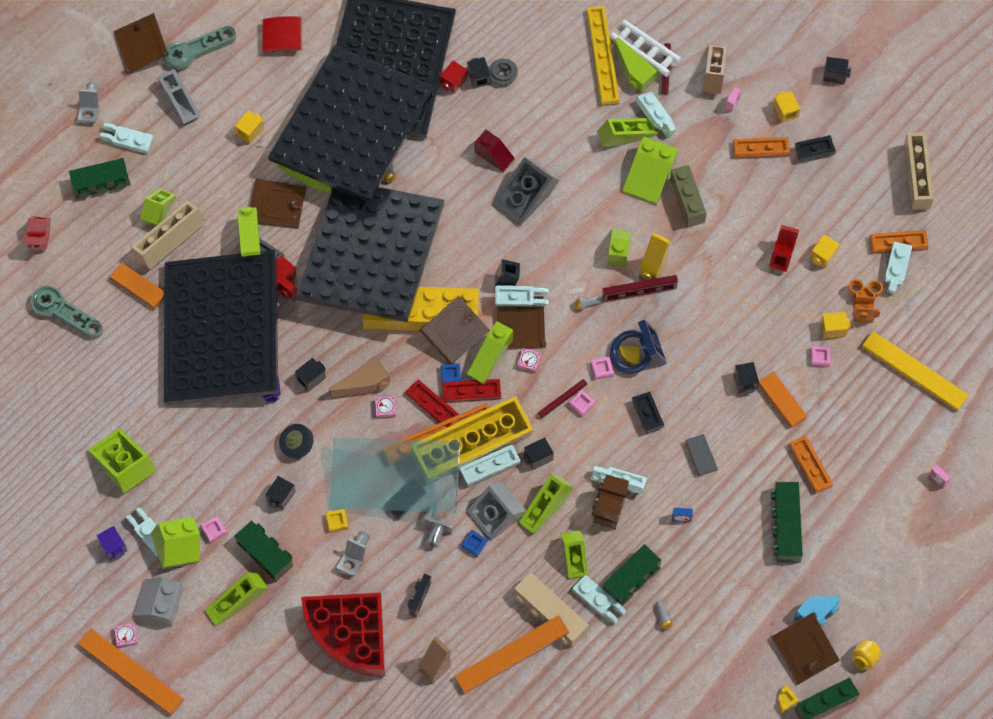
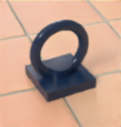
M645 319L638 322L641 331H624L611 344V362L622 373L635 374L641 372L650 364L652 359L660 367L667 364L657 332ZM627 338H639L640 345L645 353L644 359L635 366L623 365L617 356L619 345Z

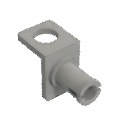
M89 82L86 85V90H79L80 111L78 122L96 123L99 112L98 85L96 83ZM90 112L93 114V116L90 118L83 117V114Z
M435 500L426 519L427 526L432 528L426 544L431 546L433 542V547H438L442 533L452 534L453 526L433 519L437 508V501Z
M360 531L355 540L348 538L345 554L336 567L338 571L351 577L355 576L364 560L365 545L370 540L368 533ZM350 561L355 567L353 569H346L343 564Z

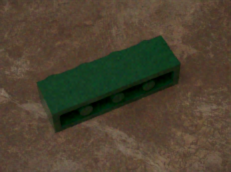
M775 482L774 488L770 490V498L774 500V507L771 508V518L775 519V525L772 526V537H776V544H773V556H777V563H801L803 550L799 482Z

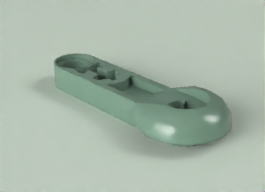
M224 26L188 42H173L166 46L169 55L163 58V62L171 69H184L195 59L234 43L236 40L235 29L231 26ZM231 32L233 36L227 39L223 37V34ZM178 54L181 58L178 59L175 55Z
M42 286L33 292L30 304L37 314L54 316L91 339H97L102 335L103 328L101 323L65 301L61 292L56 288ZM48 297H49V298H50V303H49V302H46V303L44 304L43 298H44V299H48ZM81 317L82 322L78 321L77 323H75L74 318ZM92 325L99 327V331L95 334L89 332V327Z

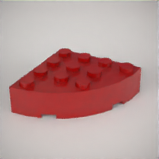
M381 592L301 597L304 620L308 631L316 645L328 658L339 666L355 673L368 676H385Z

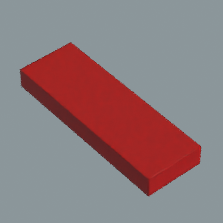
M419 379L405 392V395L438 423L460 415ZM451 423L445 425L446 428L450 427Z
M500 379L486 380L484 385L476 380L442 382L443 400L446 403L501 399Z

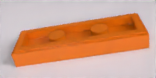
M788 137L733 139L734 158L789 156Z
M926 230L870 234L869 236L872 254L891 252L894 241L911 245V251L928 250L929 247Z
M123 263L110 275L112 281L153 309H156L164 299L163 290Z
M774 371L759 380L760 388L791 428L807 419V414Z
M805 435L789 442L788 446L814 493L817 494L833 487L830 477L807 436Z

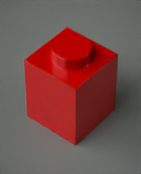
M452 60L440 75L441 87L455 94L467 80L468 69Z

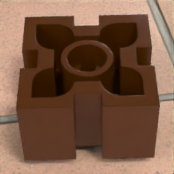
M607 474L605 480L600 481L598 495L595 497L591 515L594 516L593 523L616 530L628 492V480Z

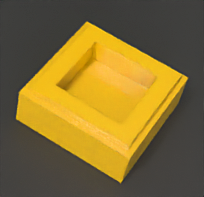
M345 509L325 513L329 533L349 529Z

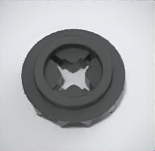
M497 59L489 67L491 80L495 84H502L504 86L505 84H511L517 78V66L509 59ZM500 69L504 72L507 71L506 76H504L503 74L499 75Z

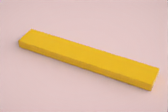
M605 6L587 7L586 11L601 106L619 104L620 100Z
M874 331L862 345L863 349L957 412L969 396Z

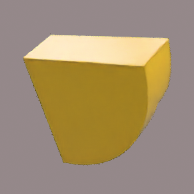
M620 346L621 356L633 366L640 363L639 346Z
M788 685L783 687L778 698L779 709L782 713L799 702Z

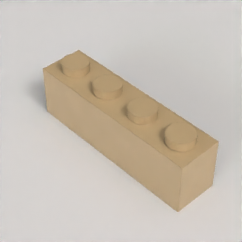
M926 132L907 133L904 149L911 210L930 209L933 202V191Z
M187 200L135 243L131 248L138 262L147 269H152L202 227L205 221L199 208Z
M532 572L514 588V598L521 605L525 604L535 618L539 617L546 623L560 615L569 631V634L559 639L563 644H569L573 647L588 631L589 625Z

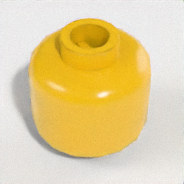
M862 640L852 651L853 663L861 670L872 669L881 659L882 655L879 645L869 640Z

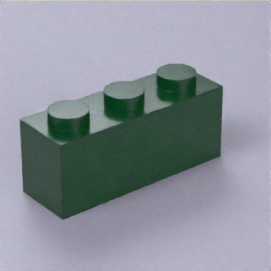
M124 158L69 171L76 199L87 198L97 193L104 194L110 190H120L130 186Z
M251 520L234 535L235 542L277 582L293 567V557L287 550L282 551L278 547L279 543L272 536L269 538L265 534V529L259 523L255 524Z
M644 544L603 583L602 589L620 605L623 602L627 603L634 596L632 593L637 588L641 590L646 585L647 579L651 575L654 577L661 570L662 560Z
M849 677L798 702L794 710L799 719H822L856 702L860 694Z

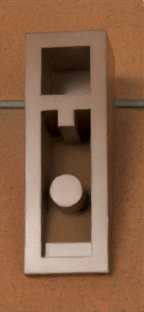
M709 44L703 92L721 94L727 55L726 46Z
M378 358L329 387V394L331 398L375 393L378 390L382 391L389 386L390 375Z
M437 637L432 640L419 664V674L425 681L430 680L433 684L451 668L450 649Z

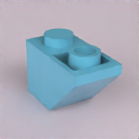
M838 596L809 597L797 610L795 618L800 620L815 612L820 625L823 627L827 622V616L829 614L833 616L840 608L838 604L841 598Z

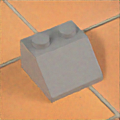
M503 482L489 485L467 512L489 539L493 540L514 525L526 510Z
M166 578L145 579L134 617L173 626L184 590L182 582Z

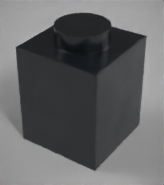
M485 57L473 58L467 61L468 75L473 89L490 85L491 74Z
M827 57L823 81L845 84L846 78H850L851 67H848L849 59Z
M502 259L495 273V286H516L520 277V263Z
M312 357L295 371L296 380L309 392L326 378V368L320 361L316 362Z
M754 362L735 365L733 373L738 393L751 394L758 389L759 380Z
M544 437L524 447V455L522 457L526 465H530L532 470L553 461L554 452Z
M277 476L265 494L268 505L274 509L280 508L284 510L296 492L295 485Z

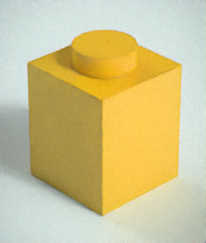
M792 91L780 92L774 97L773 107L781 123L799 117L800 107Z
M249 110L235 124L236 135L249 144L264 129L262 117Z
M824 234L813 248L810 259L815 265L826 268L838 253L840 244Z
M846 312L825 313L822 315L823 339L846 337L848 330L851 328L850 319L846 318Z

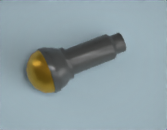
M393 163L384 177V180L389 183L393 182L396 178V174L393 171Z

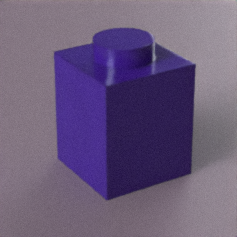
M114 526L96 535L110 561L121 558L127 552L126 546Z

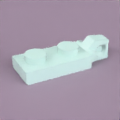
M653 92L638 96L636 103L653 127L661 129L666 137L672 136L676 130L673 121Z
M893 242L885 273V282L889 283L887 293L894 295L897 286H902L912 250L911 245Z
M594 466L591 475L592 480L600 483L601 480H605L608 474L628 480V490L630 492L643 493L647 481L646 477L613 467L604 469Z

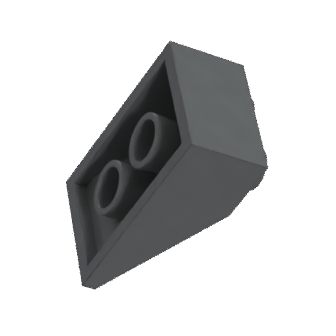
M524 157L493 201V204L520 224H523L548 198L559 180L532 160Z

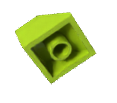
M194 517L160 522L150 533L162 568L200 561V533Z

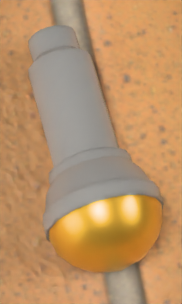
M602 296L588 299L579 297L575 300L574 306L577 310L582 311L587 306L600 304V302H603Z
M659 600L656 602V608L660 616V626L668 630L673 626V619L669 617L664 604Z

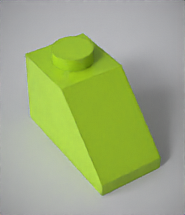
M160 188L145 198L140 219L145 220L147 224L158 225L165 219L176 198V194Z
M612 229L608 264L626 267L631 231Z
M581 531L561 533L568 578L588 576L585 544Z

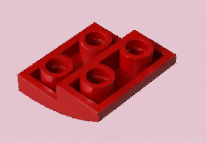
M280 16L263 19L262 51L265 54L283 51L287 54L302 50L301 17Z

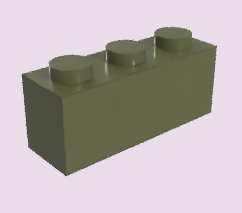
M686 165L671 169L670 182L687 228L705 223L707 213L690 166Z

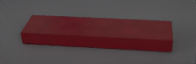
M677 275L605 287L602 288L601 296L603 302L674 290L677 288L678 278Z

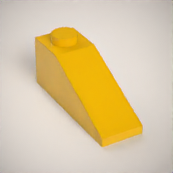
M654 232L651 235L640 265L639 274L645 280L659 278L667 264L670 240Z

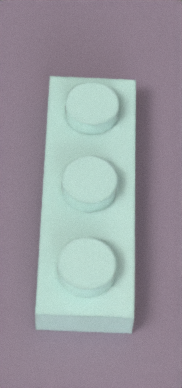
M510 445L459 467V470L467 486H471L521 464V461L513 445Z

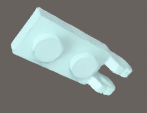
M104 123L103 129L115 133L114 137L107 133H100L99 139L145 154H148L154 136L121 126L117 127L111 123Z
M495 286V306H548V300L533 299L534 294L547 295L549 294V289L534 288V286Z
M138 507L136 512L144 522L138 525L130 514L126 516V519L132 525L136 534L159 560L150 534L156 524Z
M587 575L572 589L578 597L613 624H616L618 619L608 611L610 607L621 615L626 613V610Z

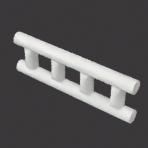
M626 20L621 23V26L625 29L619 35L615 33L610 35V39L614 42L619 37L665 77L670 74V70L667 67L673 61L679 64L682 60L680 56ZM630 33L638 37L633 45L624 40ZM644 42L653 47L647 54L639 50ZM658 52L666 56V59L661 64L653 60Z

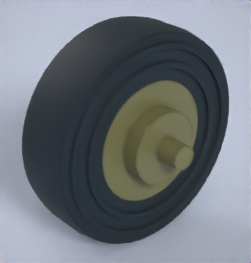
M291 424L280 435V449L290 458H302L310 452L313 446V434L309 428L302 424Z

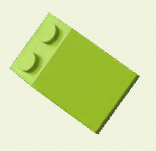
M644 136L622 192L657 205L671 174V169H673L677 160L678 149Z
M120 428L88 449L89 453L123 493H126L156 472L149 455Z

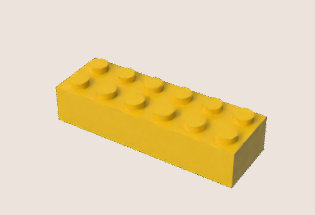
M419 287L408 322L363 314V329L419 331L421 327L432 320L458 295L478 316L479 289Z
M514 396L411 444L410 451L426 483L429 484L458 470L459 467L531 436L533 428L517 397Z

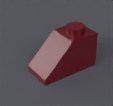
M487 129L474 142V152L503 173L515 160L501 139Z

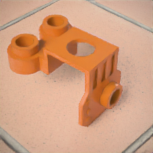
M859 279L850 281L848 291L851 295L855 296L852 313L854 322L873 323L874 319L879 317L881 311L874 309L875 297L880 296L882 293L883 285L881 282L873 280L866 287ZM857 287L858 291H854L852 288ZM874 288V289H876L878 292H873V291H871V289Z

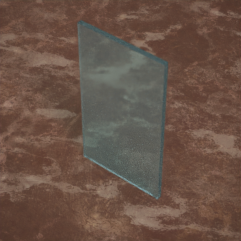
M334 437L330 508L456 513L459 441Z

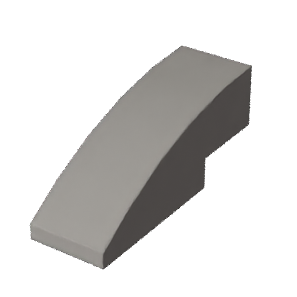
M175 69L158 76L157 80L183 124L200 117L195 104Z

